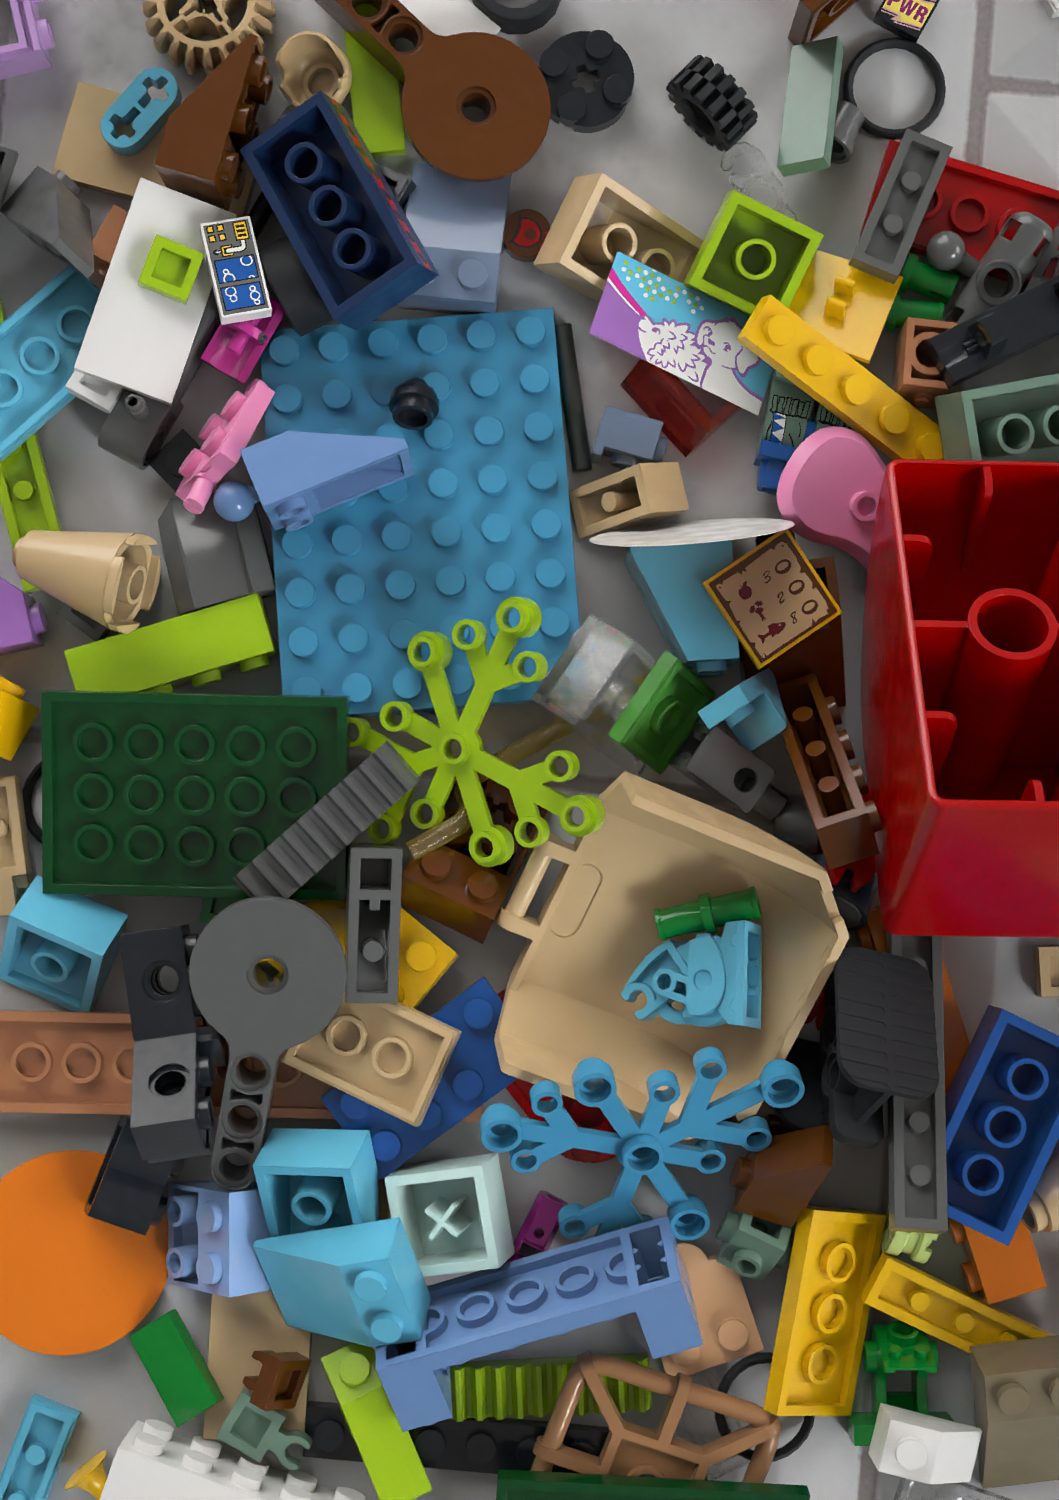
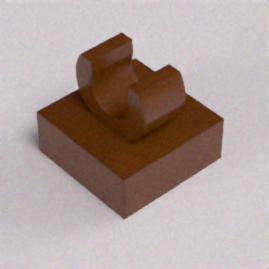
M253 1351L252 1357L263 1365L259 1376H245L243 1379L245 1387L253 1391L249 1402L264 1411L294 1409L312 1360L298 1352Z

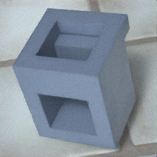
M606 405L593 447L591 462L600 465L602 456L612 458L611 465L620 469H626L639 463L662 462L669 440L660 436L663 422Z

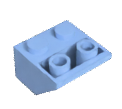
M215 1181L168 1182V1202L166 1206V1216L168 1219V1252L166 1255L168 1284L228 1298L271 1290L253 1248L255 1240L270 1238L257 1183L252 1182L248 1187L239 1191H229L220 1187Z

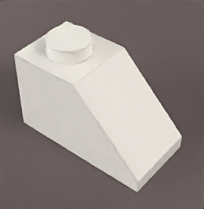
M880 1403L868 1454L879 1472L926 1484L970 1482L982 1430L977 1427Z

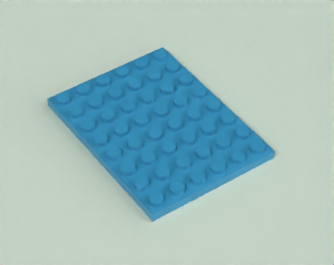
M553 308L377 321L369 323L359 331L343 324L326 325L302 337L297 334L294 328L276 329L260 357L262 381L275 392L264 412L266 439L286 431L405 438L415 473L412 476L313 515L314 521L298 530L286 531L285 528H281L275 531L271 523L282 694L350 696V717L380 715L381 708L391 701H405L411 705L414 712L435 711L423 672L412 666L408 659L407 649L410 640L417 633L437 631L446 635L452 644L453 656L451 662L445 668V673L457 709H463L472 692L475 681L465 650L459 649L453 643L452 629L454 625L463 619H475L482 622L487 630L485 643L489 652L499 631L496 624V612L499 605L510 597H526L535 601L542 613V622L539 630L533 636L519 638L508 664L513 663L514 658L521 652L536 651L541 653L547 660V674L539 682H521L495 692L489 706L585 699ZM414 377L425 380L436 392L440 403L438 415L433 419L429 427L422 430H408L400 427L394 422L393 414L389 409L390 394L394 388ZM513 608L509 613V623L511 626L516 627L520 622V613L516 608ZM469 625L464 631V639L468 644H471L475 638V631ZM425 642L421 646V657L426 661L430 657L431 650ZM531 657L524 663V670L530 677L536 671V663ZM397 707L392 712V714L401 713L400 709Z

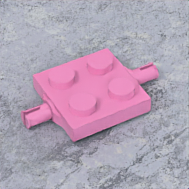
M251 379L244 394L236 391L222 409L220 416L214 413L201 429L198 438L204 442L199 450L194 448L179 468L178 473L184 476L174 494L183 500V506L189 512L201 514L204 511V507L211 494L215 493L218 489L219 481L239 461L241 457L239 450L246 448L275 394L264 381Z

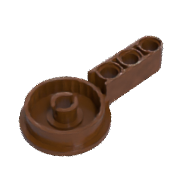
M314 0L403 85L401 113L406 134L416 152L432 168L448 177L461 181L490 182L517 172L537 153L549 126L551 115L550 95L545 78L539 67L519 46L505 38L484 32H464L449 36L437 35L421 23L399 0ZM360 4H370L378 10V13L371 17H363L357 14L354 8ZM398 38H404L411 41L415 48L408 52H400L394 49L390 42ZM462 106L464 108L478 107L484 111L487 118L479 122L470 121L464 116L461 108Z

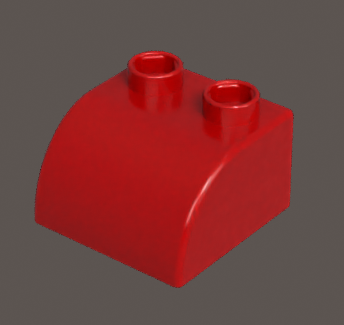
M896 459L891 461L886 467L876 511L865 591L861 652V719L866 780L869 790L868 798L869 801H874L883 826V830L874 833L880 854L875 855L882 924L884 929L890 934L898 936L1059 938V462Z

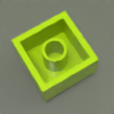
M736 190L728 191L683 284L748 316H751L760 299L770 294L788 308L824 234Z

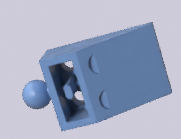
M286 431L239 450L252 483L247 485L240 481H227L216 490L213 503L216 512L223 519L237 522L247 518L253 511L254 504L261 502L275 531L281 528H285L286 531H294L314 521L313 515L412 476L415 473L405 438Z

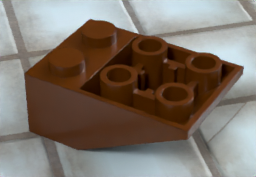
M249 34L169 115L154 164L167 188L229 211L232 198H240L245 183L246 172L244 169H241L244 157L240 149L259 136L260 125L258 122H255L260 104L267 106L273 89V76L269 75L267 68L268 60L267 57L263 56L256 35Z
M477 772L493 824L505 827L513 836V855L506 863L493 867L481 866L473 860L469 852V840L473 830L456 780L444 806L445 817L443 822L437 827L425 830L402 874L401 905L483 944L529 848L521 846L515 838L514 828L519 819L509 789ZM537 805L541 817L544 818L548 810ZM532 822L528 823L526 827V834L531 840H533L538 830ZM484 838L482 840V849L486 855L490 856L493 851V845L488 838Z

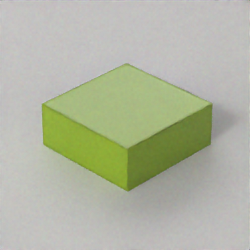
M156 234L140 275L138 286L186 305L205 254Z

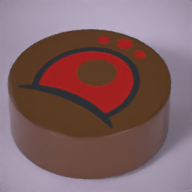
M522 209L512 213L506 219L504 248L512 258L521 262L535 261L550 230L548 220L541 213L532 209Z

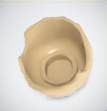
M305 30L289 37L277 53L275 62L281 74L279 88L293 106H300L319 91H322L342 105L352 85V68L347 54L324 33Z

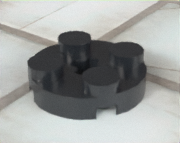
M604 30L572 32L553 42L548 49L544 50L540 57L539 69L545 78L550 95L551 120L558 125L561 122L565 126L572 127L575 132L594 133L609 128L621 118L632 96L634 70L628 54L620 44L614 41L611 34ZM586 71L588 74H594L598 78L593 82L592 92L586 93L582 86L574 88L572 82L577 80L578 73Z

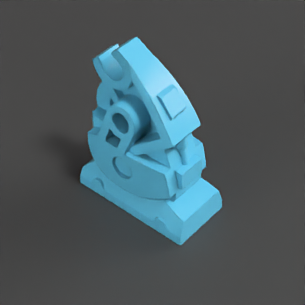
M746 920L731 921L725 923L722 936L702 933L696 934V939L688 942L686 940L679 942L669 939L644 957V960L636 968L624 987L621 996L625 1001L634 1003L639 994L645 993L647 997L646 1006L634 1013L638 1020L649 1021L660 1015L663 1019L680 1025L691 1024L700 1027H716L728 1023L729 1025L761 1029L763 926ZM674 1001L683 1003V1010H677L671 1004Z

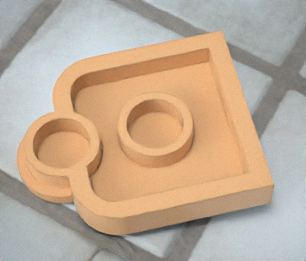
M678 1242L677 1245L690 1280L703 1345L687 1349L681 1353L661 1357L666 1374L676 1376L680 1372L690 1375L764 1350L740 1275L733 1269L717 1262L718 1256L706 1257L703 1250L697 1245L689 1242Z

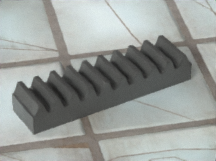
M386 741L233 879L250 898L272 896L288 899L403 795L410 791L421 780V777L395 748Z

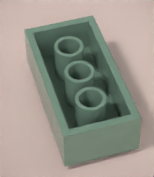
M1059 373L934 397L945 460L1059 462Z

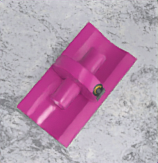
M269 296L272 317L226 325L220 324L200 360L244 386L286 314L281 303Z

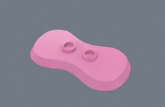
M830 426L821 428L808 436L798 446L782 471L776 493L777 505L782 518L795 523L791 529L799 536L809 541L830 545L847 552L862 564L868 572L876 511L886 466L874 446L862 434L845 427Z

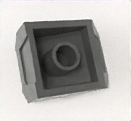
M215 493L211 494L201 514H193L185 509L183 500L179 497L170 499L158 519V526L179 616L254 593H258L263 599L276 595L275 574L256 504H254L253 511L247 518L232 522L223 519L216 512L213 503Z

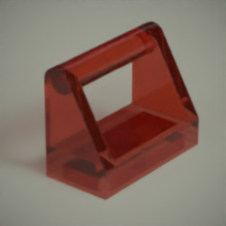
M643 359L637 362L620 384L649 418L663 422L661 431L685 457L702 445L742 409L727 401L729 404L712 416L677 376Z

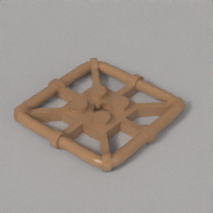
M588 1350L577 1355V1362L573 1364L565 1377L545 1433L538 1436L535 1442L533 1453L536 1457L530 1471L552 1472L555 1464L582 1474L619 1476L651 1474L657 1478L704 1480L709 1466L756 1446L742 1482L764 1483L777 1450L782 1424L778 1416L763 1410V1407L758 1404L693 1383L692 1377L678 1372L676 1376H672L612 1355L599 1353L592 1355ZM601 1375L668 1396L669 1400L657 1431L623 1420ZM586 1382L610 1429L599 1457L563 1444ZM686 1403L749 1423V1425L703 1446L673 1437Z

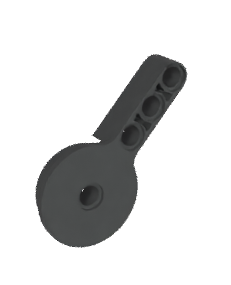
M261 896L236 902L220 911L202 930L194 945L190 959L189 981L195 1003L207 1022L226 1039L229 1045L230 1056L211 1159V1175L214 1181L220 1187L229 1191L244 1189L255 1178L252 1165L265 1144L280 1055L286 1049L313 1038L330 1023L340 1007L346 988V958L342 945L333 929L320 915L310 908L293 900L280 897ZM263 959H273L282 966L284 973L275 976L272 982H267V974L260 969L258 962ZM256 1057L264 1063L266 1069L260 1072L251 1071L244 1066L242 1059ZM238 1105L249 1106L256 1112L257 1117L252 1119L242 1118L235 1112L233 1107ZM229 1153L241 1154L247 1159L248 1164L243 1166L232 1164L226 1155Z

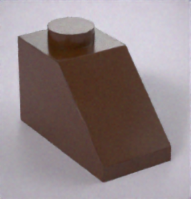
M821 1125L772 1136V1141L766 1149L758 1152L749 1151L745 1158L739 1156L733 1165L730 1175V1186L735 1187L734 1210L792 1228L832 1169L833 1136L830 1132V1126Z

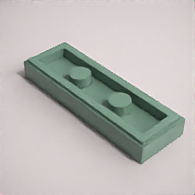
M838 36L792 46L777 168L783 177L830 168L844 46Z

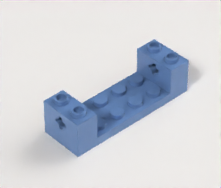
M668 1216L507 1262L498 1269L480 1270L427 1286L431 1301L421 1340L377 1346L376 1371L400 1427L405 1432L453 1418L450 1366L460 1365L475 1358L503 1350H512L523 1344L551 1336L563 1335L571 1330L602 1321H611L633 1312L637 1314L653 1359L681 1353L687 1349L703 1345L689 1276Z

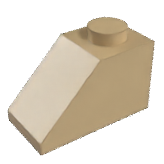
M679 462L639 463L569 491L579 539L652 524L689 510Z

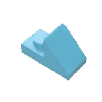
M770 668L743 681L698 711L708 729L725 720L742 746L749 751H753L787 727V720L776 679Z

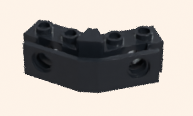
M189 924L119 935L134 1039L130 1129L142 1161L148 1160L149 1164L211 1155L212 1128H214L212 1087L215 1083L214 1067L227 1066L225 1038L210 1024H207V1020L198 1009L191 991L189 981L190 959L199 936L197 933H190ZM165 965L177 972L179 982L174 992L166 990L161 985L160 972Z

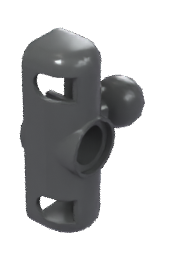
M1016 212L1008 218L981 261L966 252L964 241L957 233L942 231L935 234L929 240L926 249L929 263L940 271L955 269L969 278L942 321H947L956 307L964 310V313L957 322L960 324L1017 296L1021 287L1039 262L1041 255L1051 244L1053 239L1052 228L1042 219L1029 212ZM1014 220L1022 223L1011 241L1003 237L1005 231ZM1045 238L1046 240L1034 257L1033 253L1041 243L1042 239ZM995 268L1002 270L1008 278L1006 292L997 298L989 296L984 289L986 274Z

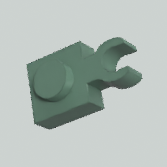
M244 1387L216 1438L259 1463L266 1451L270 1450L277 1455L279 1462L284 1467L290 1470H298L301 1460L292 1457L287 1450V1446L292 1443H298L309 1450L313 1442L312 1438L303 1431H291L283 1428L281 1425L288 1412L285 1410L264 1411L249 1402L253 1392Z

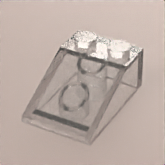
M590 614L581 628L573 633L567 648L554 667L541 680L538 690L531 699L626 772L640 777L647 767L607 734L650 673L656 661L634 639Z

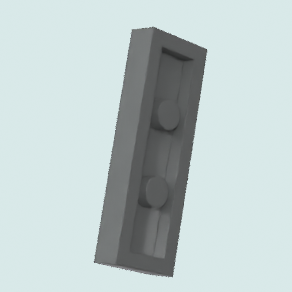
M906 129L848 264L849 266L895 284L949 158L952 146L911 129Z

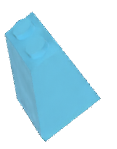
M733 540L686 545L628 547L625 554L626 566L672 654L689 669H692L699 678L723 676V672H726L727 668L731 667L739 659V642L701 583L734 562Z

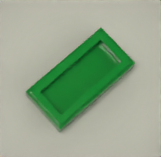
M176 1309L167 1312L129 1336L176 1427L183 1425L224 1399Z

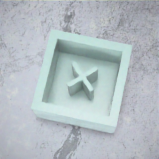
M498 1153L404 1164L384 1177L391 1218L400 1217L423 1277L498 1269L515 1253Z

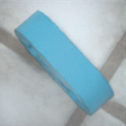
M153 67L144 70L105 112L100 128L104 139L114 152L126 156L137 154L164 127L169 115L181 104L182 100L181 91L174 76L163 68ZM152 86L157 89L165 86L164 89L168 97L164 101L155 98L150 102L151 97L148 89ZM133 121L134 136L129 138L123 134L118 138L119 134L115 126L119 122L127 126Z

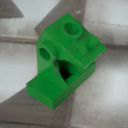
M895 1321L890 1324H873L872 1341H864L863 1345L865 1373H871L872 1412H851V1416H847V1434L854 1446H870L880 1403L954 1422L947 1412H929L927 1376L928 1373H937L939 1366L936 1341H928L926 1332L903 1321ZM895 1370H911V1391L886 1392L887 1373H895Z

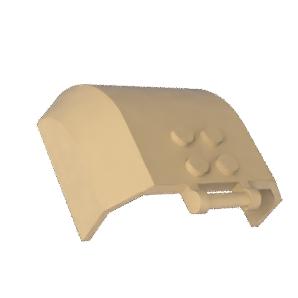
M624 771L597 797L605 809V821L601 829L594 834L577 837L574 844L563 841L560 837L550 832L548 840L543 845L532 847V854L508 904L501 905L494 919L502 928L528 938L509 976L494 1042L500 1069L503 1073L532 1084L545 1080L553 1081L559 1085L562 1095L573 1099L576 1098L572 1084V1074L577 1065L582 1060L592 1057L603 1060L613 1069L617 1087L616 1093L636 1122L639 1123L649 1100L646 1086L648 1077L655 1071L669 1070L677 1077L680 1096L675 1103L670 1105L663 1123L665 1125L679 1118L696 1076L693 1057L700 1049L705 1047L718 1048L722 1051L727 1065V1073L722 1080L717 1082L709 1103L758 1080L764 1066L770 1061L786 1059L849 939V934L832 893L833 887L828 873L818 863L784 841L742 819ZM538 830L534 835L533 841H535L538 836ZM553 858L564 864L538 918L535 919L525 913ZM755 886L762 919L749 920V922L763 926L761 1029L729 1025L728 1023L716 1027H700L691 1024L680 1025L671 1023L660 1015L649 1021L638 1020L634 1013L646 1006L647 997L645 993L639 994L634 1003L625 1001L621 993L636 968L644 960V957L656 947L666 942L660 940L654 909H663L698 901V895L709 893L710 897H716ZM725 926L718 927V933L714 934L722 936ZM704 930L669 939L679 942L686 940L688 942L690 940L696 939V934L706 933V931ZM674 1001L671 1004L673 1008L680 1011L683 1010V1003ZM708 1063L703 1067L710 1068L717 1063ZM661 1086L656 1090H666L670 1086ZM763 1101L733 1116H736L737 1120L740 1121L756 1115ZM693 1137L685 1138L688 1141L694 1139Z

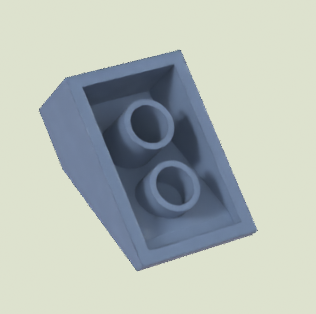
M414 162L412 180L417 187L409 195L406 217L439 276L398 303L399 308L458 315L497 312L512 174L490 182H466L448 177L432 168L428 163Z

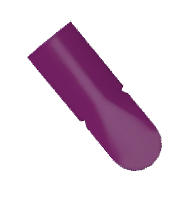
M540 1190L513 1242L515 1253L505 1263L524 1258V1256L518 1254L523 1242L539 1250L538 1253L548 1251L559 1230L558 1212L568 1203L546 1191Z

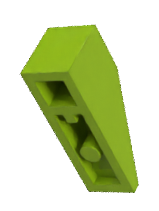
M352 1343L320 1358L324 1373L379 1500H415L431 1492V1484L409 1431H402L377 1374L376 1354L373 1347Z

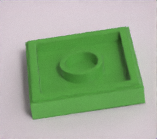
M664 651L607 735L647 767L661 775L701 717L698 711L709 705L715 698L716 693L681 660Z

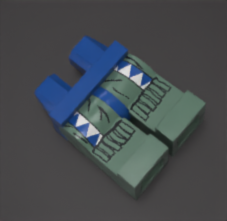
M773 369L758 448L753 465L759 466L757 490L772 495L777 493L778 482L788 460L808 436L821 428L830 426L845 427L853 430L818 402L813 421L809 420L814 399L775 369Z

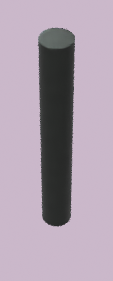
M562 323L555 325L559 379L572 471L579 473L592 470L572 324Z

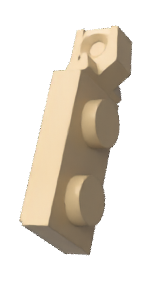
M16 775L0 777V917H9V914L25 893L24 888H28L32 883L31 875H33L21 777Z

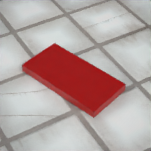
M890 139L887 144L859 236L863 232L900 145L898 141ZM949 157L909 252L927 257L926 249L929 240L935 234L942 231H952L963 239L966 252L981 261L1008 218L1016 212L1026 211L1039 217L1053 231L1059 221V190ZM1014 220L1005 231L1003 237L1011 241L1022 223ZM1045 238L1042 239L1041 243L1033 253L1034 257L1046 240ZM1059 259L1049 262L1042 275L1049 280L1054 277ZM992 269L986 274L987 276L1008 282L1007 275L1000 269Z

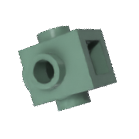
M727 1210L716 1233V1239L722 1241L716 1261L744 1277H750L763 1283L774 1267L782 1269L793 1246V1241L789 1239L792 1228L737 1210L735 1213Z

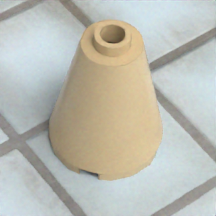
M32 530L16 542L12 553V562L16 566L17 574L21 579L111 631L124 634L136 630L141 624L133 621L140 609L150 610L159 585L161 557L152 554L150 546L158 544L154 538L142 533Z

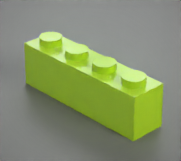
M258 593L141 627L128 634H118L64 651L75 690L174 692L173 687L192 682L194 688L209 686L223 680L222 672L239 667L242 674L259 671L270 666L269 658L280 655L264 600Z

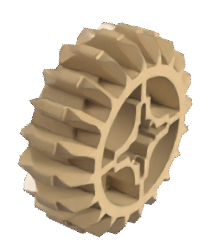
M147 0L142 2V11L145 17L149 18L145 22V29L149 36L156 37L153 44L157 52L161 54L168 53V61L175 68L185 62V69L192 76L197 73L202 65L208 77L215 70L216 66L249 34L258 37L262 53H264L265 44L260 36H272L274 31L272 22L268 19L275 17L276 7L274 2L270 0H248L245 15L235 29L232 28L230 19L240 9L239 3L243 0H202L206 7L212 5L214 10L217 8L216 11L220 21L217 20L213 13L206 14L199 0H187V3L178 10L180 16L173 21L172 12L177 0ZM203 36H213L217 38L216 40L211 41L197 40Z

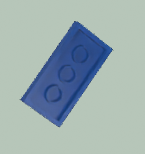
M484 976L431 1015V1017L462 1031L420 1126L415 1127L335 1087L320 1098L343 1130H369L380 1181L518 1079L503 1073L500 1069L494 1037L503 1001Z

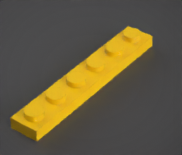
M771 294L760 299L737 337V341L853 430L862 434L870 443L891 459L945 460L939 425Z

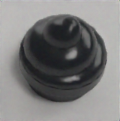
M419 377L406 380L395 387L390 394L389 409L393 414L394 422L402 428L408 430L425 429L432 424L433 419L439 413L440 403L436 392L425 380Z

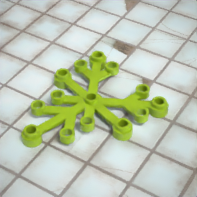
M510 597L499 605L496 612V624L499 631L489 652L485 643L487 630L482 622L475 619H463L454 625L452 629L453 643L459 649L465 650L475 681V685L460 717L445 673V668L449 665L453 656V647L446 635L437 631L419 632L410 640L407 649L408 659L415 669L423 672L439 726L415 713L411 705L405 701L386 703L381 708L379 718L386 730L390 732L405 731L432 747L415 753L372 729L366 719L350 717L349 730L353 723L357 725L359 737L354 741L349 733V748L362 747L374 753L388 741L420 777L423 772L437 768L425 798L416 800L410 809L411 821L418 828H433L443 822L445 817L444 806L457 780L473 830L469 840V852L473 860L484 867H493L506 863L513 855L514 839L508 829L501 825L493 824L477 772L509 789L519 819L514 828V835L517 842L523 847L532 848L543 845L549 838V825L541 817L537 805L559 816L562 828L568 834L576 837L596 833L601 829L605 821V809L597 797L591 794H579L568 797L546 785V783L551 781H570L577 776L580 763L578 757L569 750L554 751L546 757L544 762L519 770L484 751L483 741L478 734L479 727L495 692L521 682H539L547 674V660L541 653L536 651L521 652L514 658L513 663L508 664L519 638L533 636L539 630L542 622V613L535 601L526 597ZM513 608H516L520 613V622L516 627L511 626L509 623V613ZM469 625L475 631V638L471 644H468L464 639V631ZM425 642L431 650L430 657L426 661L421 657V646ZM529 657L536 663V671L531 677L524 670V663ZM396 707L402 713V721L399 725H396L392 720V712ZM454 740H457L462 748L458 758L454 757L451 751V744ZM560 756L565 758L568 763V771L564 776L560 775L556 770V761ZM417 784L367 828L368 836L373 842L385 844L399 838L402 831L401 820ZM425 804L429 805L433 811V817L430 822L426 821L422 815V809ZM576 806L584 813V821L580 826L574 823L571 816L572 810ZM382 819L389 825L387 837L383 836L379 830ZM530 822L535 824L538 829V836L535 841L529 839L526 834V827ZM484 838H488L493 845V851L490 856L483 852L482 840Z

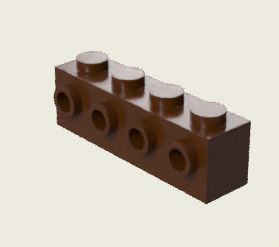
M815 672L778 684L777 687L787 720V727L781 731L829 870L880 854L874 833L883 830V826L874 801H863L862 795L868 794L869 790L860 764L850 766L848 760L856 757L847 730L844 729L838 732L835 726L843 723L833 695L824 698Z

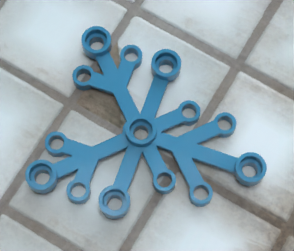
M705 1047L697 1051L693 1057L696 1076L679 1118L663 1125L670 1105L675 1103L680 1096V1088L677 1077L673 1072L658 1070L653 1072L646 1081L649 1100L638 1125L616 1093L617 1087L611 1066L599 1058L592 1057L582 1060L573 1071L572 1084L574 1095L577 1101L585 1106L599 1107L617 1133L578 1127L563 1106L559 1085L553 1081L545 1080L534 1084L529 1094L533 1112L538 1116L544 1117L546 1121L522 1118L511 1106L497 1103L488 1107L479 1121L482 1144L488 1150L499 1153L509 1151L511 1167L516 1172L524 1174L534 1172L540 1167L541 1163L572 1148L617 1155L622 1168L609 1197L586 1208L581 1204L572 1203L565 1205L559 1210L558 1222L560 1232L567 1238H580L587 1234L590 1228L598 1224L595 1235L587 1239L619 1230L621 1226L626 1228L653 1220L649 1215L640 1214L632 1203L642 1175H647L668 1205L666 1214L674 1236L680 1240H694L703 1236L709 1229L710 1220L706 1204L695 1194L686 1193L665 1163L694 1167L702 1173L712 1174L720 1171L726 1163L721 1142L741 1145L751 1152L766 1149L772 1141V1135L768 1122L764 1118L751 1116L744 1119L740 1124L723 1120L764 1100L772 1107H790L801 1100L805 1092V1086L800 1071L794 1064L787 1060L776 1059L764 1066L758 1080L709 1103L717 1082L722 1080L727 1073V1065L721 1050L715 1047ZM708 1063H717L710 1068L703 1067ZM661 1086H670L666 1090H656ZM546 1096L553 1097L548 1101H540L541 1098ZM754 1132H761V1133L758 1134V1135L749 1136L750 1134H752V1133H754ZM688 1137L702 1139L694 1146L677 1143ZM526 1153L532 1154L528 1157H519L520 1155ZM708 1154H715L710 1158H703ZM575 1219L579 1220V1221L573 1222V1223H570V1222H569V1221L575 1220Z

